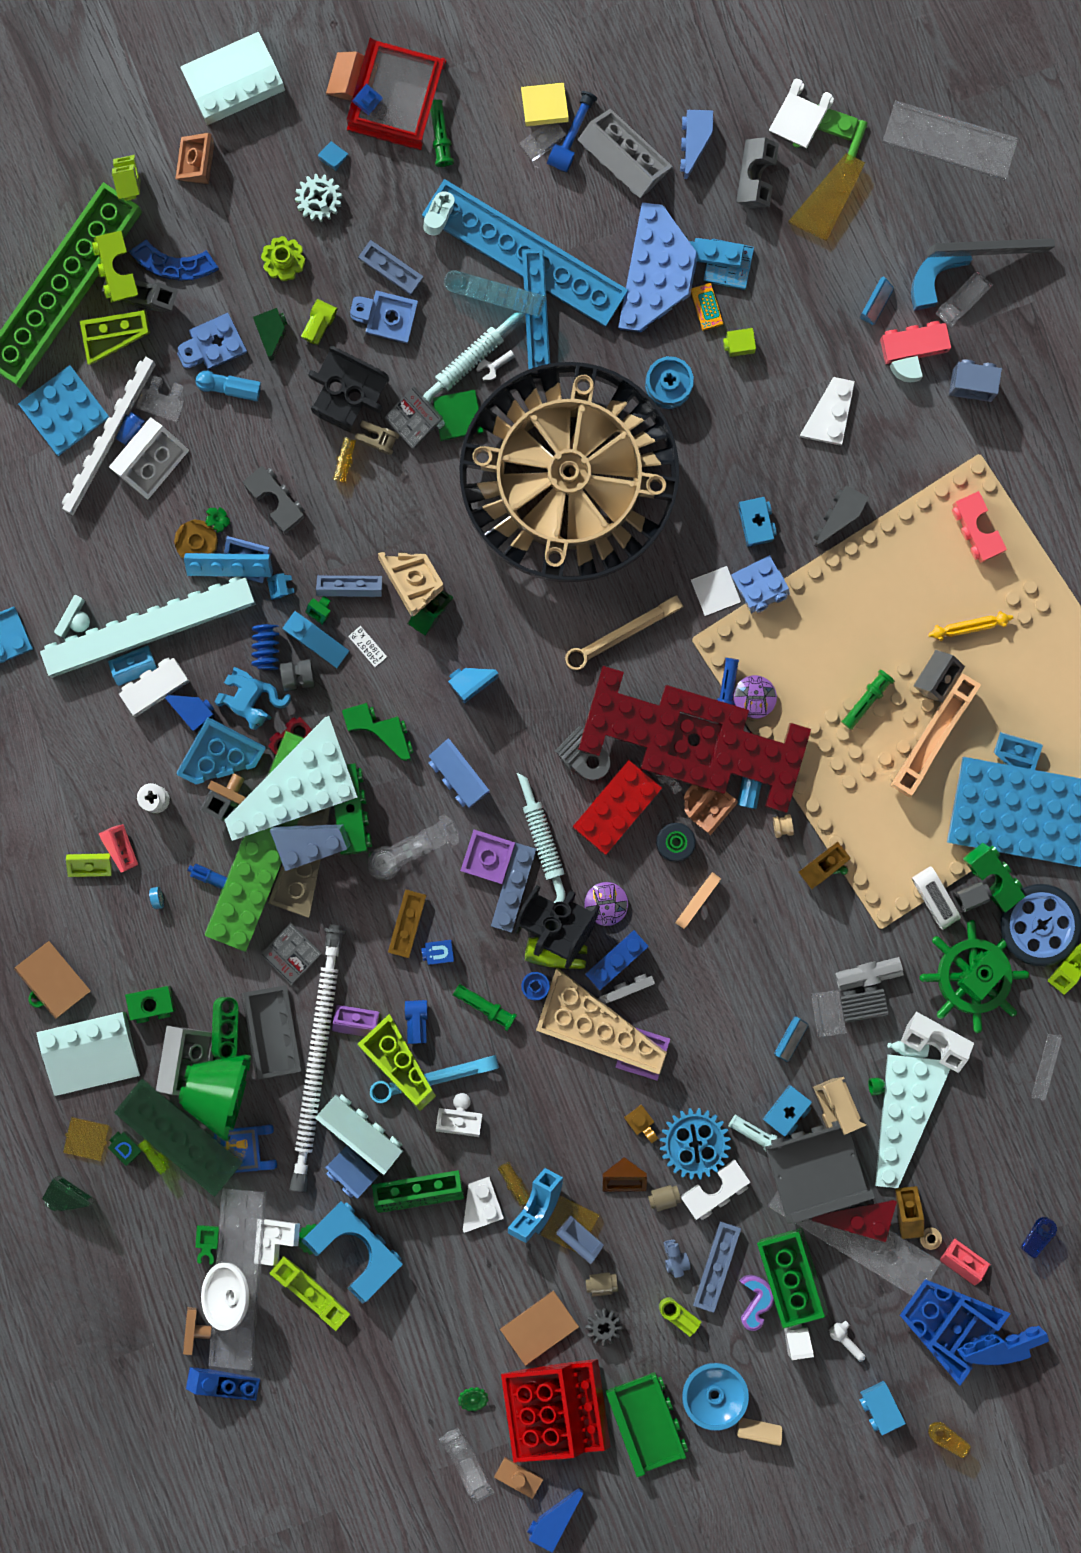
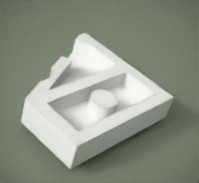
M490 1177L469 1183L463 1224L464 1233L504 1219Z

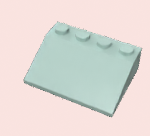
M259 32L181 66V70L207 125L285 91L283 81Z
M126 1012L36 1032L54 1096L140 1076Z
M341 1094L340 1097L335 1095L315 1118L384 1175L403 1152V1149L400 1148L403 1144L393 1136L388 1138L384 1134L386 1130L378 1123L371 1124L367 1120L369 1116L359 1108L357 1111L350 1106L352 1102Z

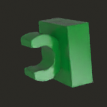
M323 596L318 602L313 598L309 602L305 613L323 625L330 614L328 607L331 600Z

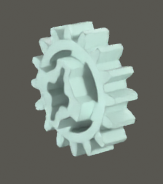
M315 174L313 180L307 176L306 184L300 182L302 189H296V194L299 197H296L295 201L296 203H301L297 206L298 210H304L303 217L310 215L311 221L318 217L319 221L322 222L324 216L330 220L331 212L333 214L338 213L335 207H341V202L337 199H341L342 194L336 193L340 190L339 185L333 186L334 179L332 178L327 181L326 175L319 179L318 175ZM309 189V190H310L309 196L306 197V199L304 200L305 194H306L307 190ZM319 195L322 197V200L318 201L315 199V196ZM332 196H333L332 203H331V205L328 207V206H327L328 200L331 199ZM316 208V209H319L320 211H314V210H311V209Z

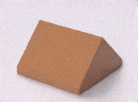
M358 52L337 53L326 95L352 101L364 55ZM377 62L374 63L368 84L371 88H373L379 66Z
M204 133L181 137L176 180L209 184L215 143L212 134Z

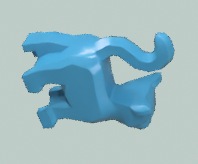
M234 667L232 675H228L224 683L230 687L233 685L237 686L238 691L234 697L219 693L215 703L220 707L223 705L228 706L236 715L246 718L250 729L256 730L267 719L271 720L272 718L262 709L254 708L256 701L263 692L268 693L270 702L277 708L288 706L291 696L287 694L282 700L278 699L274 686L253 679L247 672Z

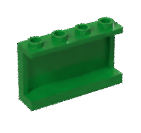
M655 1372L606 1390L636 1477L645 1475V1472L673 1461L687 1459L685 1453L689 1452L685 1440L679 1439L677 1432L681 1431L677 1418L672 1419L669 1412L673 1410L669 1397L664 1398L662 1390L666 1388L662 1377H657Z

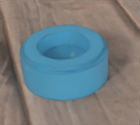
M151 888L149 896L152 907L154 909L163 908L164 899L161 888Z

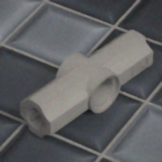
M899 957L877 963L876 961L858 965L857 968L835 973L839 991L859 986L866 987L881 983L882 980L904 975Z

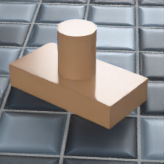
M234 773L227 787L212 780L208 786L209 790L239 805L246 799V797L238 794L245 779Z
M187 1307L183 1354L192 1355L194 1338L210 1339L211 1326L195 1325L196 1308Z
M504 1457L494 1475V1478L531 1499L534 1498L543 1481V1478L517 1463H513L512 1460Z

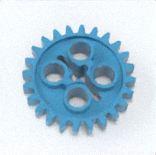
M689 1108L687 1115L681 1110L680 1118H677L675 1115L672 1116L675 1121L673 1124L668 1121L666 1122L670 1127L669 1130L662 1129L666 1137L660 1138V1141L665 1143L664 1146L660 1147V1150L667 1152L662 1158L670 1159L667 1163L668 1167L673 1164L675 1165L674 1173L679 1169L682 1170L681 1177L689 1173L690 1179H693L694 1174H697L698 1178L702 1179V1173L704 1172L710 1177L709 1170L713 1169L715 1172H718L716 1165L724 1166L721 1158L729 1157L724 1153V1150L731 1149L730 1146L725 1145V1142L731 1139L723 1135L728 1129L720 1128L724 1123L723 1121L715 1122L716 1114L709 1118V1110H706L704 1115L701 1114L700 1108L697 1109L696 1114H693L692 1109ZM691 1124L695 1126L697 1141H701V1144L697 1146L699 1163L695 1161L693 1146H689V1143L693 1142ZM702 1125L710 1127V1134L707 1137H701L698 1133ZM681 1128H685L689 1132L688 1138L685 1140L677 1138V1131ZM705 1147L713 1149V1156L709 1159L702 1157V1150ZM684 1150H689L692 1154V1158L688 1162L680 1160V1154Z

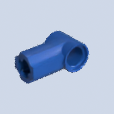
M427 1000L405 1001L408 1044L427 1043Z

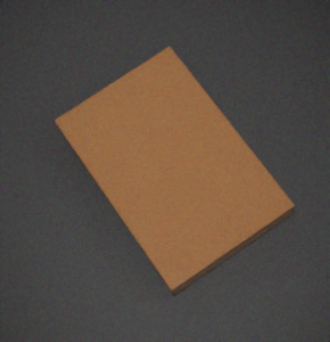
M49 941L14 968L55 1019L90 993V989Z
M553 1290L501 1327L500 1331L526 1366L579 1328V1326Z

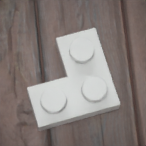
M259 1219L255 1263L276 1266L279 1261L280 1244L298 1246L300 1224Z

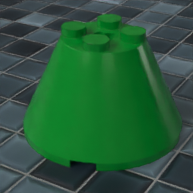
M246 1054L193 1064V1066L188 1065L184 1078H186L185 1083L187 1084L186 1087H181L179 1104H182V1108L223 1141L229 1142L231 1138L229 1130L233 1131L246 1087L247 1081L245 1079L250 1068L251 1055Z

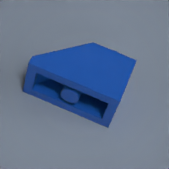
M174 695L165 697L195 733L203 726L207 717L211 719L215 717L212 713L215 708L207 699L202 701L199 697Z

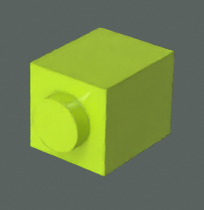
M753 328L727 332L726 338H723L724 351H728L729 357L755 353L756 345Z

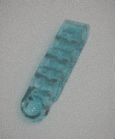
M456 270L449 271L444 278V286L450 292L537 317L542 315L546 300L544 295Z

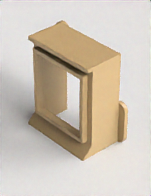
M839 1077L825 1081L813 1088L824 1112L822 1118L826 1128L832 1126L831 1122L838 1120L845 1135L866 1126V1124L859 1121L861 1118L846 1083L842 1081L845 1078Z

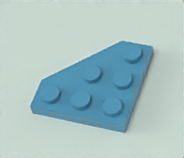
M207 717L181 763L177 775L194 784H200L209 779L220 778L240 770L255 768L266 748L260 743Z

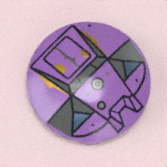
M752 675L742 679L737 684L734 690L735 706L749 710L747 717L754 719L765 717L775 707L777 694L773 684L768 679Z
M603 882L593 886L588 891L585 898V908L593 911L596 905L600 906L595 923L610 926L623 919L628 909V899L621 887L614 883Z

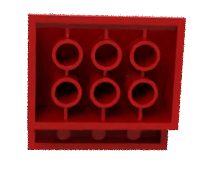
M598 1359L540 1366L501 1374L513 1463L575 1458L584 1452L605 1451L611 1447Z

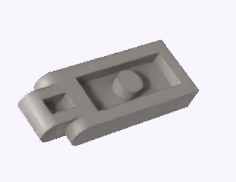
M645 973L635 977V982L627 985L626 982L613 986L614 991L602 995L598 999L602 1003L607 1004L654 985L655 982L652 976L647 977Z

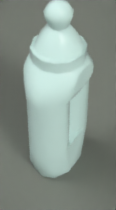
M901 1041L893 1044L888 1043L887 1045L888 1048H893L903 1056L926 1058L929 1053V1044H926L920 1052Z

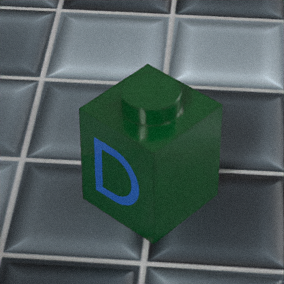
M118 1131L109 1140L112 1144L108 1149L125 1166H128L144 1150L127 1131H124L122 1134Z

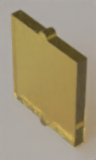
M71 1117L68 1132L65 1133L67 1138L63 1153L101 1161L104 1146L107 1145L106 1137L109 1125Z

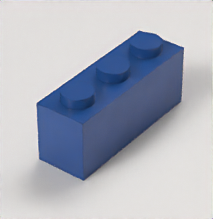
M633 930L586 972L585 975L601 990L649 946Z

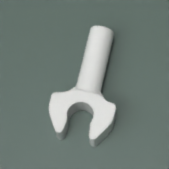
M510 350L493 362L483 359L478 364L476 370L480 372L484 368H488L490 373L483 377V381H493L496 379V370L515 358V355Z

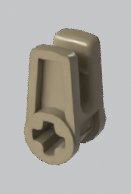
M362 420L360 427L370 434L373 433L379 437L373 439L365 434L357 433L354 439L384 454L392 455L393 445L400 435L387 428H381Z

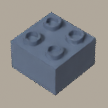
M972 360L958 362L952 370L949 396L992 402L998 394L1002 368H997L996 364L993 363L977 365Z

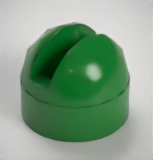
M32 991L28 997L29 1004L34 1008L42 1007L43 1003L41 1001H31V999H38Z
M869 1078L868 1087L871 1096L880 1095L885 1091L886 1085L884 1080L881 1078Z

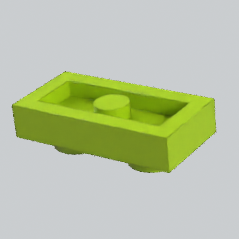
M109 853L66 855L68 877L112 876L111 855Z

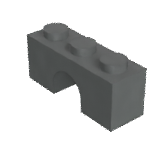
M766 137L746 139L736 203L750 209L770 207L773 186L761 181V176L766 167L776 165L778 143Z
M261 466L242 483L257 501L267 495L278 498L279 505L270 516L286 535L305 519L302 514L305 510L298 501L292 502L288 497L291 493L284 484L281 486L275 481L277 476L270 468L266 470Z

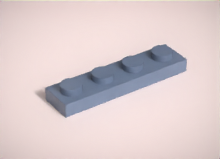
M515 843L491 927L512 932L536 848Z
M722 1221L719 1222L693 1306L715 1312L741 1231L740 1227Z

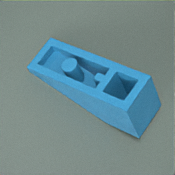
M294 611L282 628L284 632L335 668L339 667L349 653L348 649L296 611Z

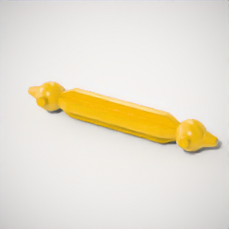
M1000 611L997 617L986 616L949 624L945 628L936 625L928 636L943 641L945 636L953 637L994 628L997 624L1007 627L1008 622L1013 619V615H1007Z

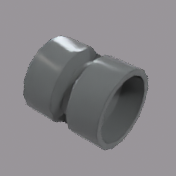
M311 659L298 661L297 665H294L293 662L280 664L285 692L297 690L298 686H301L303 689L315 687Z

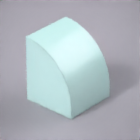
M918 356L894 361L890 365L892 373L902 381L917 382L923 377Z

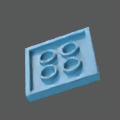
M70 365L18 403L57 456L61 455L109 418L108 414Z

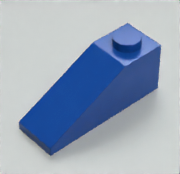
M578 1488L540 1515L537 1522L533 1520L527 1531L530 1534L529 1541L553 1553L583 1495V1489Z

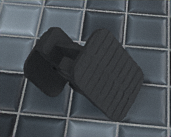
M330 346V351L320 371L317 373L310 370L308 374L310 379L324 385L314 406L312 405L311 411L319 418L324 419V421H328L344 431L351 432V427L362 406L377 413L381 412L383 408L377 401L386 383L389 382V376L379 368H375L373 365H369L367 362L341 349ZM334 382H339L342 387L339 391L334 392L330 390V385ZM352 392H359L361 394V398L358 401H351L349 396Z
M537 885L521 908L516 922L515 933L518 934L524 928L538 935L539 940L535 946L534 955L539 957L542 951L546 949L566 959L565 968L569 969L594 929L600 906L596 905L594 910L590 911L574 903L576 893L571 890L563 902L554 903L538 895L540 886Z

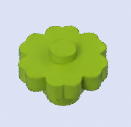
M284 236L273 238L271 245L264 246L261 259L265 263L263 267L265 272L271 278L279 276V279L283 282L293 280L296 275L295 272H302L305 264L302 246L294 239L288 241Z

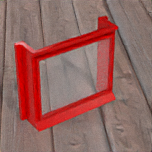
M370 37L352 100L366 83L381 95L383 99L369 115L351 102L347 116V130L422 150L423 135L441 71L446 65L445 58H438L383 43Z

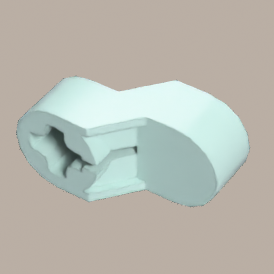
M440 192L433 199L430 209L424 218L423 228L427 234L438 235L444 229L454 207L455 200L451 193Z

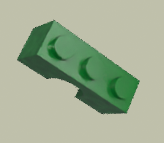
M981 843L966 855L963 860L972 873L982 881L989 875L995 874V881L989 888L992 894L990 898L999 909L1006 913L1026 897L1021 891L1023 886L1016 878L1013 879L1010 873L1012 871L1005 862L1001 863L998 858L1000 853L994 846L989 847L985 843Z

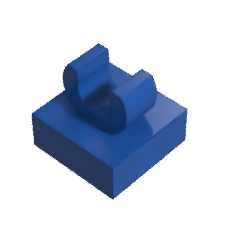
M366 83L352 102L369 115L383 97Z

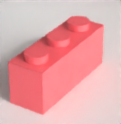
M940 321L930 322L927 324V327L919 328L918 325L906 328V331L898 332L897 329L889 330L880 339L885 365L914 356L922 358L947 353L951 349L946 323L940 324Z

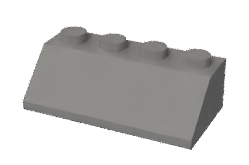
M611 109L592 120L578 138V141L586 150L590 151L602 165L613 172L615 177L627 185L630 191L639 198L647 194L673 167Z

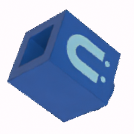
M452 940L425 943V948H421L423 961H427L428 965L454 961Z

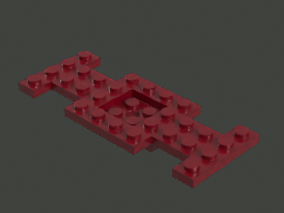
M602 666L578 747L579 751L600 756L605 736L645 747L646 751L640 768L642 770L725 794L730 774L770 785L771 788L765 807L785 813L788 812L810 736V728L789 723L784 743L743 731L749 710L669 685L664 686L659 705L620 694L618 691L624 672ZM690 734H696L699 737V744L697 746H691L688 743Z

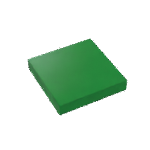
M475 390L434 397V408L443 417L442 420L445 422V425L439 429L441 441L465 437L468 427L479 409ZM480 427L477 434L483 433V428Z

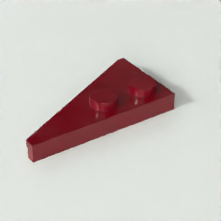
M889 1200L828 1212L812 1217L811 1221L886 1242L897 1201Z

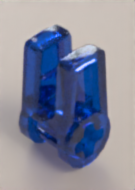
M1048 1217L1038 1218L1022 1243L1021 1249L1031 1257L1036 1258L1056 1235L1057 1226L1054 1221ZM1043 1224H1048L1050 1228L1048 1232L1043 1231V1228H1041Z

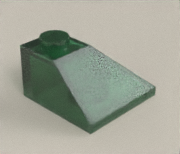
M60 1175L52 1179L42 1198L46 1201L45 1206L55 1212L56 1210L65 1211L88 1207L96 1201L95 1198Z

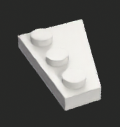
M833 377L799 437L842 445L855 381Z

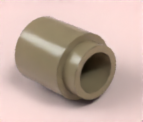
M668 1185L652 1190V1195L648 1196L651 1209L656 1208L657 1212L675 1207L678 1203L682 1202L677 1185L673 1187Z
M610 1272L591 1274L589 1279L585 1280L587 1293H591L592 1297L611 1295L613 1292L618 1291L616 1274H610Z

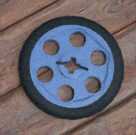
M1034 884L1024 887L1021 891L1026 897L1006 913L1002 912V937L1009 951L1016 958L1034 966L1058 964L1073 952L1080 941L1081 914L1079 908L1066 892L1055 886ZM1052 899L1055 902L1053 911H1047L1044 908L1045 900ZM1025 902L1033 904L1034 910L1031 914H1026L1023 911L1022 906ZM1061 916L1066 917L1069 922L1065 929H1061L1057 924V920ZM1051 917V919L1047 921L1044 925L1045 930H1035L1039 925L1037 922L1038 920L1046 921ZM1017 922L1025 924L1026 930L1023 934L1016 933L1014 926ZM1053 936L1058 937L1060 940V946L1057 949H1053L1049 945V940ZM1031 939H1035L1039 943V948L1035 952L1028 948V942Z

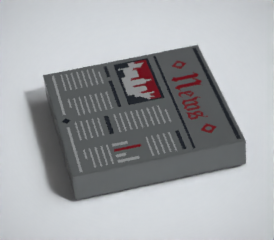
M412 387L384 417L412 449H415L443 419L416 387Z
M290 923L260 955L292 985L322 953Z

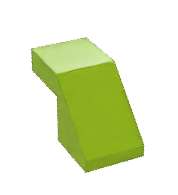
M1081 943L1048 979V982L1063 995L1077 984L1081 977Z

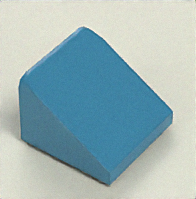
M331 141L318 154V159L334 171H337L349 154Z

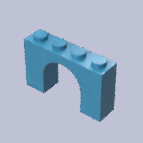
M341 1201L301 1241L315 1256H318L335 1238L341 1235H353L365 1243L369 1252L368 1265L364 1272L347 1288L363 1304L403 1264L400 1262L401 1257L394 1250L389 1251L387 1249L384 1239L378 1234L374 1235L369 1230L371 1228L370 1225L362 1218L359 1220L353 1214L355 1210L348 1203L344 1204Z

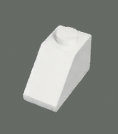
M798 1324L784 1328L787 1352L791 1360L814 1357L806 1325Z

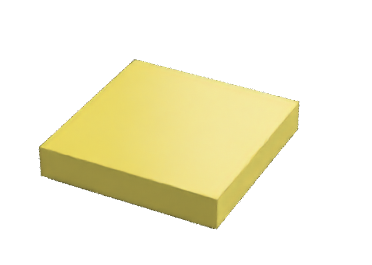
M564 83L521 87L526 126L569 122Z

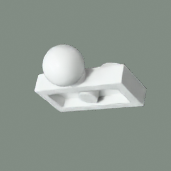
M459 1093L453 1099L456 1110L439 1108L436 1132L479 1137L482 1114L465 1112L470 1106L471 1100L467 1094Z

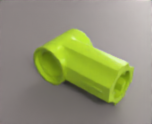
M317 299L312 307L310 319L301 338L309 343L319 345L328 325L330 326L333 322L338 308Z
M667 1297L661 1300L659 1311L662 1316L691 1337L699 1328L701 1321L677 1303L675 1299ZM667 1304H674L675 1310L673 1313H664V1307Z

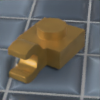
M642 1105L624 1117L636 1135L643 1132L651 1144L659 1139L650 1128L654 1121Z

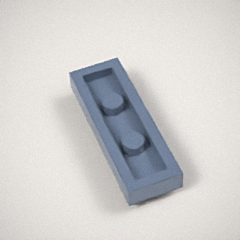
M372 240L369 241L358 257L360 261L411 296L424 279L421 274Z
M317 575L316 596L382 597V576Z

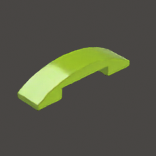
M285 1256L269 1273L313 1309L335 1331L350 1315L332 1295Z

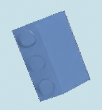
M449 738L429 755L431 759L428 762L436 773L440 770L445 777L442 779L443 783L449 790L454 788L458 794L455 798L462 807L467 805L468 808H471L490 793L489 789Z

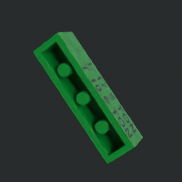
M459 1170L372 1185L374 1206L378 1213L464 1199L462 1178Z

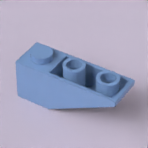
M687 110L686 117L682 116V130H686V136L681 139V151H685V159H681L680 172H684V179H688L711 139L713 131L712 110Z

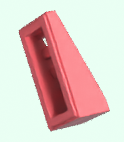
M123 824L99 833L103 844L120 872H125L138 865Z

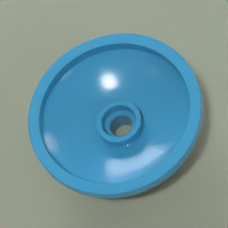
M709 1363L700 1366L689 1375L683 1387L682 1400L686 1413L698 1426L708 1430H723L735 1425L743 1417L748 1406L749 1393L743 1377L734 1368L722 1363ZM712 1391H718L719 1395L717 1398L710 1396Z

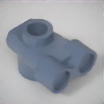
M675 1240L665 1241L664 1248L668 1256V1260H665L667 1272H672L675 1278L684 1275L683 1271L690 1270L688 1256L686 1252L680 1254L679 1244Z

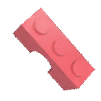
M979 491L953 504L952 513L957 521L960 520L963 526L961 532L965 540L970 541L972 545L970 550L975 560L978 559L982 563L1007 550L998 530L985 534L977 528V518L988 511Z

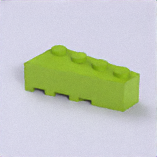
M389 1014L357 1045L421 1111L436 1095Z

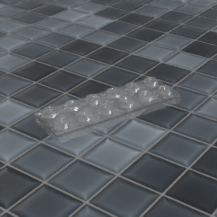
M895 100L882 143L1005 181L1018 138Z

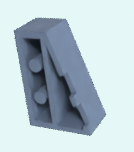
M344 825L274 826L270 829L285 871L347 850L351 846Z

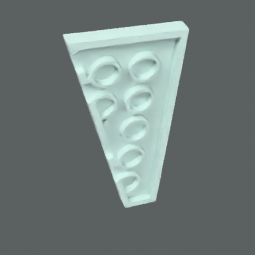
M887 1054L886 1086L883 1096L875 1186L899 1187L950 1071V1068L939 1063L940 1060Z

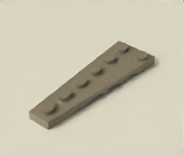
M330 807L300 817L297 825H327ZM321 859L285 871L282 864L268 903L310 918Z

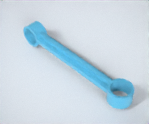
M494 1055L425 1073L424 1075L430 1086L498 1069L499 1065L497 1057ZM383 1080L375 1082L370 1088V1096L377 1103H384L391 1096L402 1093L393 1082L388 1083ZM385 1084L389 1088V1094L386 1099L381 1100L375 1097L373 1089L376 1085Z

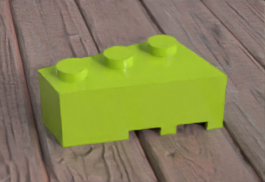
M145 310L80 321L88 365H92L150 334L147 312Z

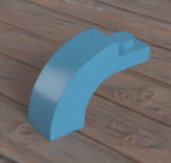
M546 1168L543 1169L532 1182L530 1198L522 1212L508 1227V1234L527 1243L535 1232L537 1234L541 1232L558 1202L563 1177Z

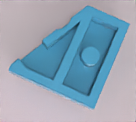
M1000 732L994 753L1007 765L1035 770L1043 745Z

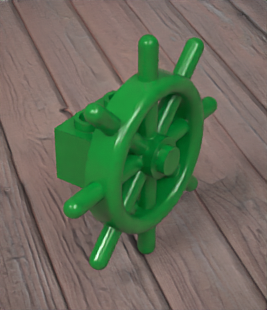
M969 920L967 922L968 940L959 942L950 948L940 937H933V944L944 955L939 963L937 973L921 974L919 979L921 982H938L939 989L947 1001L937 1012L939 1019L945 1018L954 1007L959 1011L973 1014L974 1032L981 1033V1013L991 1011L1000 1006L1011 1017L1017 1015V1010L1005 999L1010 992L1012 980L1028 979L1030 974L1028 971H1012L1009 960L1003 952L1007 947L1005 940L1002 938L997 945H994L989 941L977 939L976 923L973 920ZM966 949L969 950V965L958 955ZM952 962L962 970L961 973H949ZM1000 980L999 989L996 991L993 987ZM958 981L957 985L959 988L956 992L953 991L950 982ZM967 993L972 998V1004L963 1001L961 998ZM986 995L992 998L988 1002L981 1004V1000Z

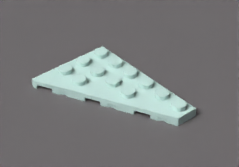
M330 716L325 717L225 819L232 841L357 798Z

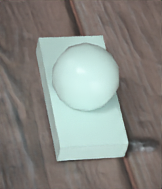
M74 595L54 631L55 634L65 639L70 628L75 632H83L89 627L90 619L88 615L80 611L85 603L84 599Z

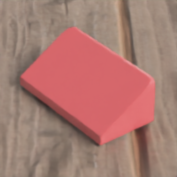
M956 1239L951 1242L940 1258L943 1264L974 1286L982 1281L991 1265Z

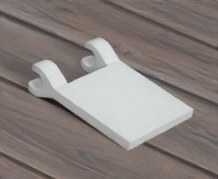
M794 79L789 94L769 131L807 149L824 115L833 104L834 98L832 94L825 92L819 106L799 97L804 89L802 80Z

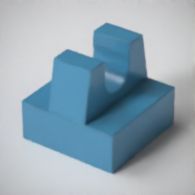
M281 573L267 578L271 600L294 593V588L288 589L286 586V582L292 580L291 575Z

